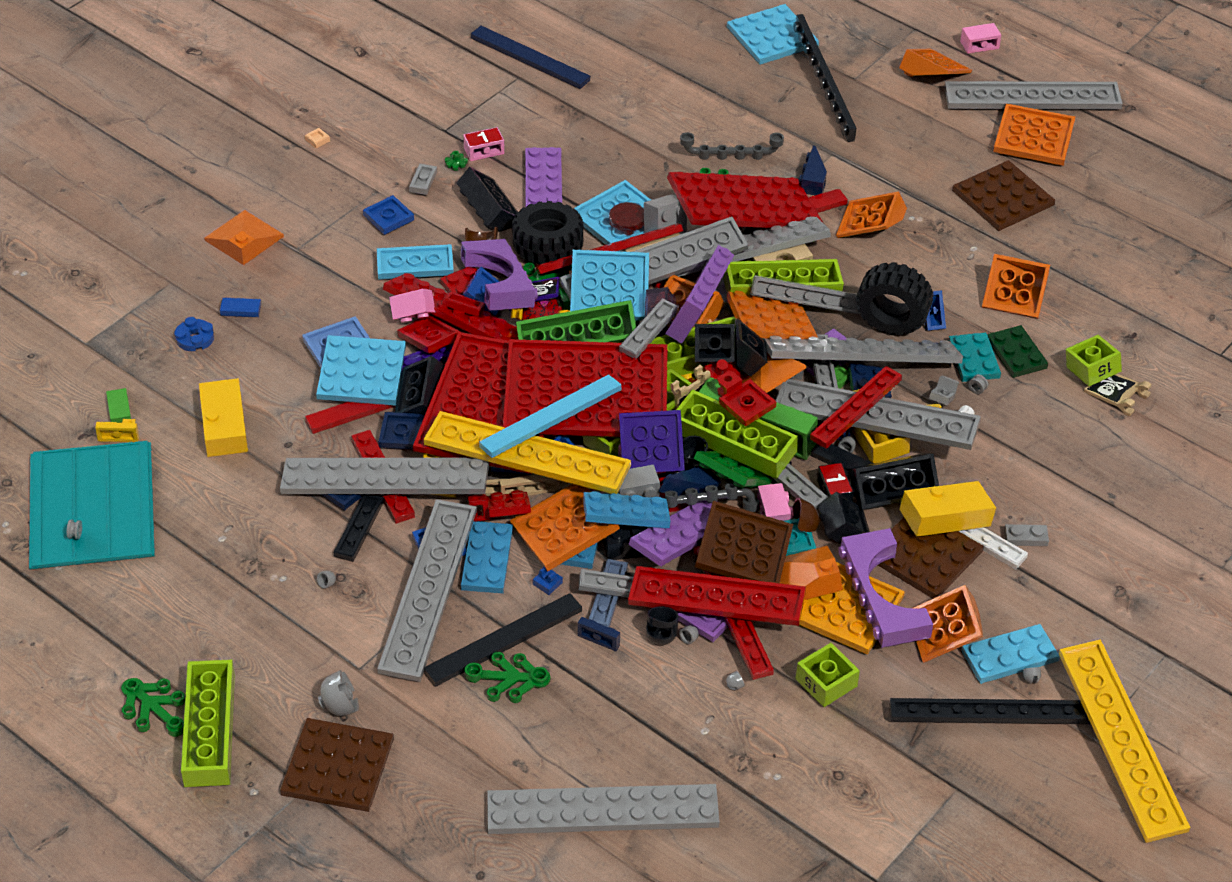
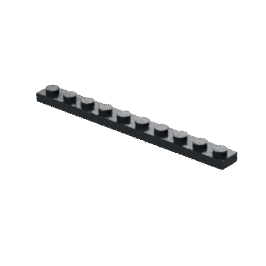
M798 14L796 15V22L793 24L794 31L798 33L799 42L804 46V53L808 55L809 63L814 68V74L818 77L820 87L825 92V98L829 100L831 111L836 115V122L841 126L842 135L846 137L848 142H854L857 128L804 15Z
M890 698L889 702L891 722L1091 724L1080 700Z

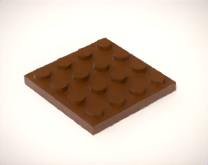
M1009 160L953 185L952 189L956 195L997 231H1001L1055 205V199Z
M713 500L695 567L726 577L780 583L793 524Z
M903 517L891 529L897 542L895 558L885 560L878 564V566L934 599L941 596L983 552L984 546L959 531L916 537Z
M307 718L281 786V796L369 812L394 740V734Z

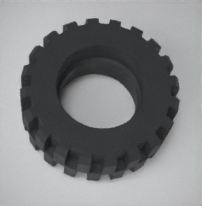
M541 201L536 204H529L526 208L520 209L512 221L513 247L521 258L527 259L533 264L538 263L539 265L573 255V250H581L583 247V219L576 209H572L567 204L563 205L561 202L553 203L552 201L542 203Z
M887 262L881 263L866 272L857 292L856 307L858 312L861 313L863 320H867L868 325L876 327L878 331H885L890 335L893 333L897 335L909 334L921 328L925 323L933 302V291L929 282L925 281V276L922 273H917L915 268L912 267L911 269L906 264L902 263V265H899L897 262H891L890 264ZM884 294L896 296L905 303L894 302L885 297Z

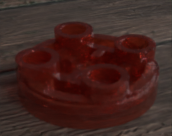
M630 202L617 204L610 210L609 224L623 231L626 235H632L635 230L644 226V208Z

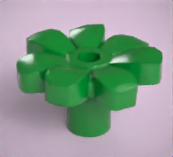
M453 151L450 157L445 158V163L448 168L453 167L454 171H458L459 167L464 168L468 159L464 158V154H459V151Z

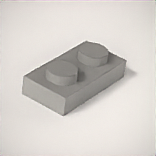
M419 164L409 186V192L427 195L437 174V166Z
M1005 524V540L1015 546H1048L1047 525Z

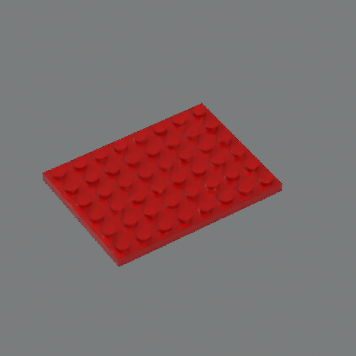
M458 332L413 444V451L446 458H473L424 445V438L440 411L503 427L509 341ZM537 434L536 436L545 438L546 434ZM489 462V466L532 474L530 472Z
M509 339L503 427L507 428L587 385L610 375L622 385V390L539 434L620 437L619 413L667 411L668 344H649L638 358L635 359L619 351V346L622 343Z

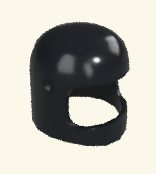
M688 436L683 439L686 470L701 467L699 465L700 462L694 459L697 451H708L707 441L700 436Z
M658 606L648 611L646 633L651 642L658 645H666L674 641L677 636L679 618L678 613L674 609Z

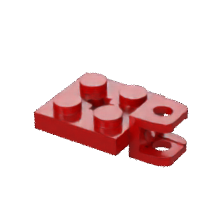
M727 371L717 378V382L721 386L718 388L719 404L745 427L777 406V402L751 379L742 383V379L732 371ZM726 378L732 379L729 382L725 381Z
M515 490L509 494L495 492L491 496L486 494L468 496L469 505H482L483 509L477 510L474 521L489 520V517L531 513L528 494L522 490Z

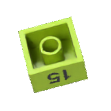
M1095 335L1065 349L1067 368L1088 386L1122 372L1121 352L1100 335Z
M829 643L797 663L796 680L823 707H826L858 686L860 670L832 643Z

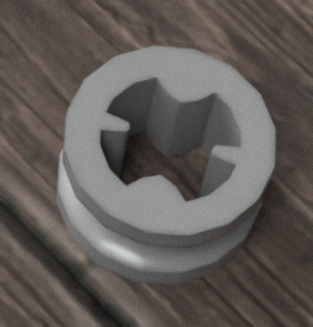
M979 374L975 375L968 383L970 390L975 394H982L989 385L987 379Z
M69 520L67 524V537L71 539L74 536L75 539H80L82 521L77 520V522H74V520Z

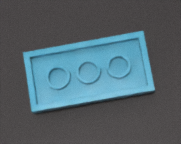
M452 244L377 248L378 279H393L405 273H410L415 277L447 276L454 273Z
M1041 624L962 646L961 650L980 684L1023 672L1025 668L1041 667L1055 663L1060 658Z

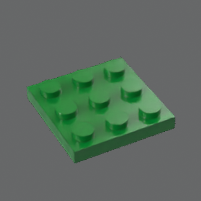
M697 451L694 457L695 460L700 462L699 465L709 470L712 468L717 471L716 475L724 479H732L733 484L740 488L770 485L773 479L752 467L716 451Z

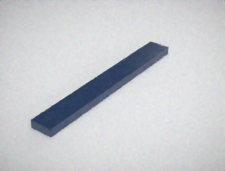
M482 25L471 33V39L574 87L581 89L590 81V75Z

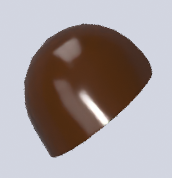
M497 227L491 232H475L465 228L466 241L496 240L498 236Z
M798 497L792 507L793 518H799L798 529L805 532H814L819 526V513L813 504Z

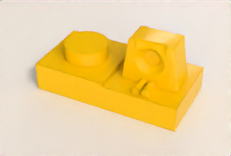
M123 419L122 423L96 422L95 429L97 439L100 442L139 441L138 427L135 419Z

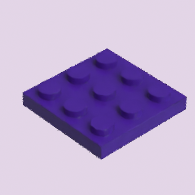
M681 410L619 413L621 456L631 460L630 469L654 465L656 473L685 471Z

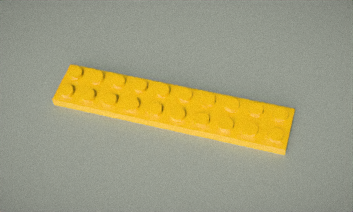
M442 411L438 413L424 438V445L610 494L618 493L631 467V460L536 435L491 458L479 447V442L505 429L504 427Z
M1101 639L1060 649L1059 656L1145 842L1148 843L1189 832L1191 827Z

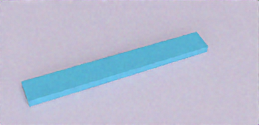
M607 375L479 442V447L493 458L622 390V385L612 376Z

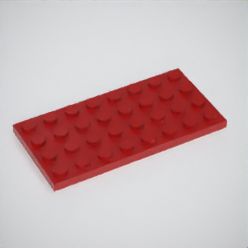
M669 172L667 176L691 225H709L729 217H733L738 227L787 226L791 221H802L807 217H817L823 222L808 199L805 190L799 184L798 178L704 174L697 172Z

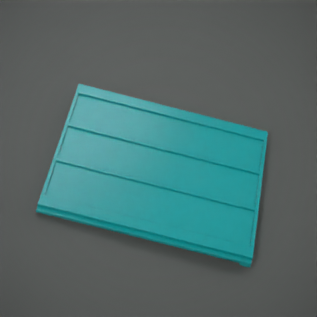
M138 441L46 450L30 454L29 569L155 556L151 442ZM69 520H74V522H77V520L82 521L80 539H75L74 536L71 539L67 537V524Z

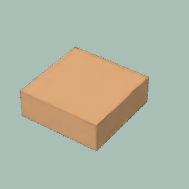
M317 128L306 134L305 140L314 148H318L330 142V136L320 128Z

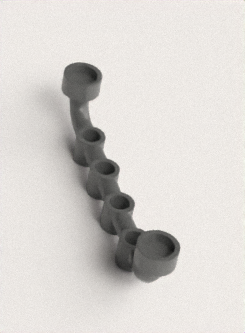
M685 132L680 135V144L684 146L685 150L691 154H699V158L703 160L708 159L710 154H717V158L720 160L726 159L727 154H734V157L738 160L744 159L745 154H752L753 159L760 160L763 158V154L776 152L784 143L783 134L775 132L770 135V147H763L761 145H754L753 147H745L744 145H736L735 147H727L726 145L709 147L708 145H701L700 147H693L694 135L692 133Z
M727 483L725 490H718L716 486L709 485L705 487V492L698 493L695 488H688L685 490V495L677 496L676 491H667L664 498L667 499L668 507L673 508L677 504L683 503L695 505L698 501L713 502V500L717 501L721 498L734 500L738 496H746L743 499V509L751 512L759 510V499L754 496V493L748 488H738L733 483Z

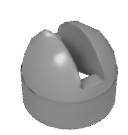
M849 436L842 438L838 444V447L850 453L854 451L856 446L855 440Z
M326 570L318 573L317 582L321 588H328L335 584L336 576L333 572Z
M691 625L685 626L679 632L681 640L686 644L693 643L699 634L697 628Z
M1039 667L1023 669L1025 681L1030 684L1032 682L1037 683L1041 678V669Z
M738 671L727 676V686L731 690H738L745 686Z

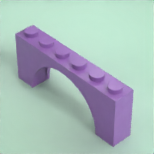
M505 239L461 242V260L465 267L487 268L498 271L508 277L497 283L485 284L484 302L489 310L534 307L535 300L538 297L537 289L532 285L531 279L528 278L521 262L517 260L516 254L513 253L511 246L508 245Z
M720 245L717 246L696 279L695 286L665 333L681 344L704 311L734 257V254L727 248H723Z
M890 528L842 537L841 546L839 547V556L845 561L846 572L852 577L853 589L858 591L860 605L866 610L867 622L872 624L874 638L879 641L881 648L931 638L933 622L926 608L911 609L894 605L883 599L870 583L869 575L871 571L883 561L895 558L897 542Z

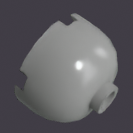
M340 670L325 678L320 688L321 695L318 696L319 703L323 709L327 708L335 716H345L359 710L358 699L355 698L353 700L352 692L355 691L345 672Z

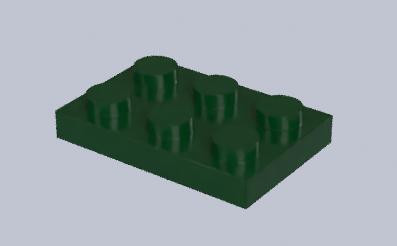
M1022 325L987 334L992 349L1012 378L1048 368L1047 360Z

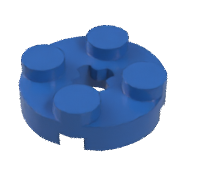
M195 317L186 318L185 322L178 325L174 332L177 345L186 351H196V348L200 347L203 350L214 341L213 325Z

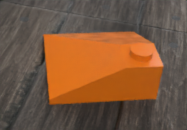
M931 48L907 49L899 67L904 71L905 75L910 77L914 75L972 72V69Z
M899 191L849 201L836 234L837 238L888 229L902 221L907 207Z
M244 210L204 239L234 260L245 265L282 239L284 234Z
M994 254L982 307L1038 319L1050 265Z
M672 275L667 280L648 314L662 298L679 306L680 310L696 283ZM714 291L703 314L696 321L697 324H708L709 319L713 322L725 305L719 292Z
M767 353L768 363L751 377L744 373L741 379L742 383L751 379L768 393L807 367L805 364L794 359L771 358Z
M828 546L786 556L780 583L805 586L806 594L804 600L843 590L839 568Z
M966 585L911 608H926L933 622L931 638L916 641L924 663L983 637L980 613L975 598Z

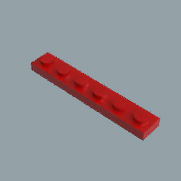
M885 366L810 434V440L827 449L902 381V374Z
M371 430L351 435L352 443L360 458H385ZM380 494L381 497H384V503L395 524L415 518V512L405 494Z

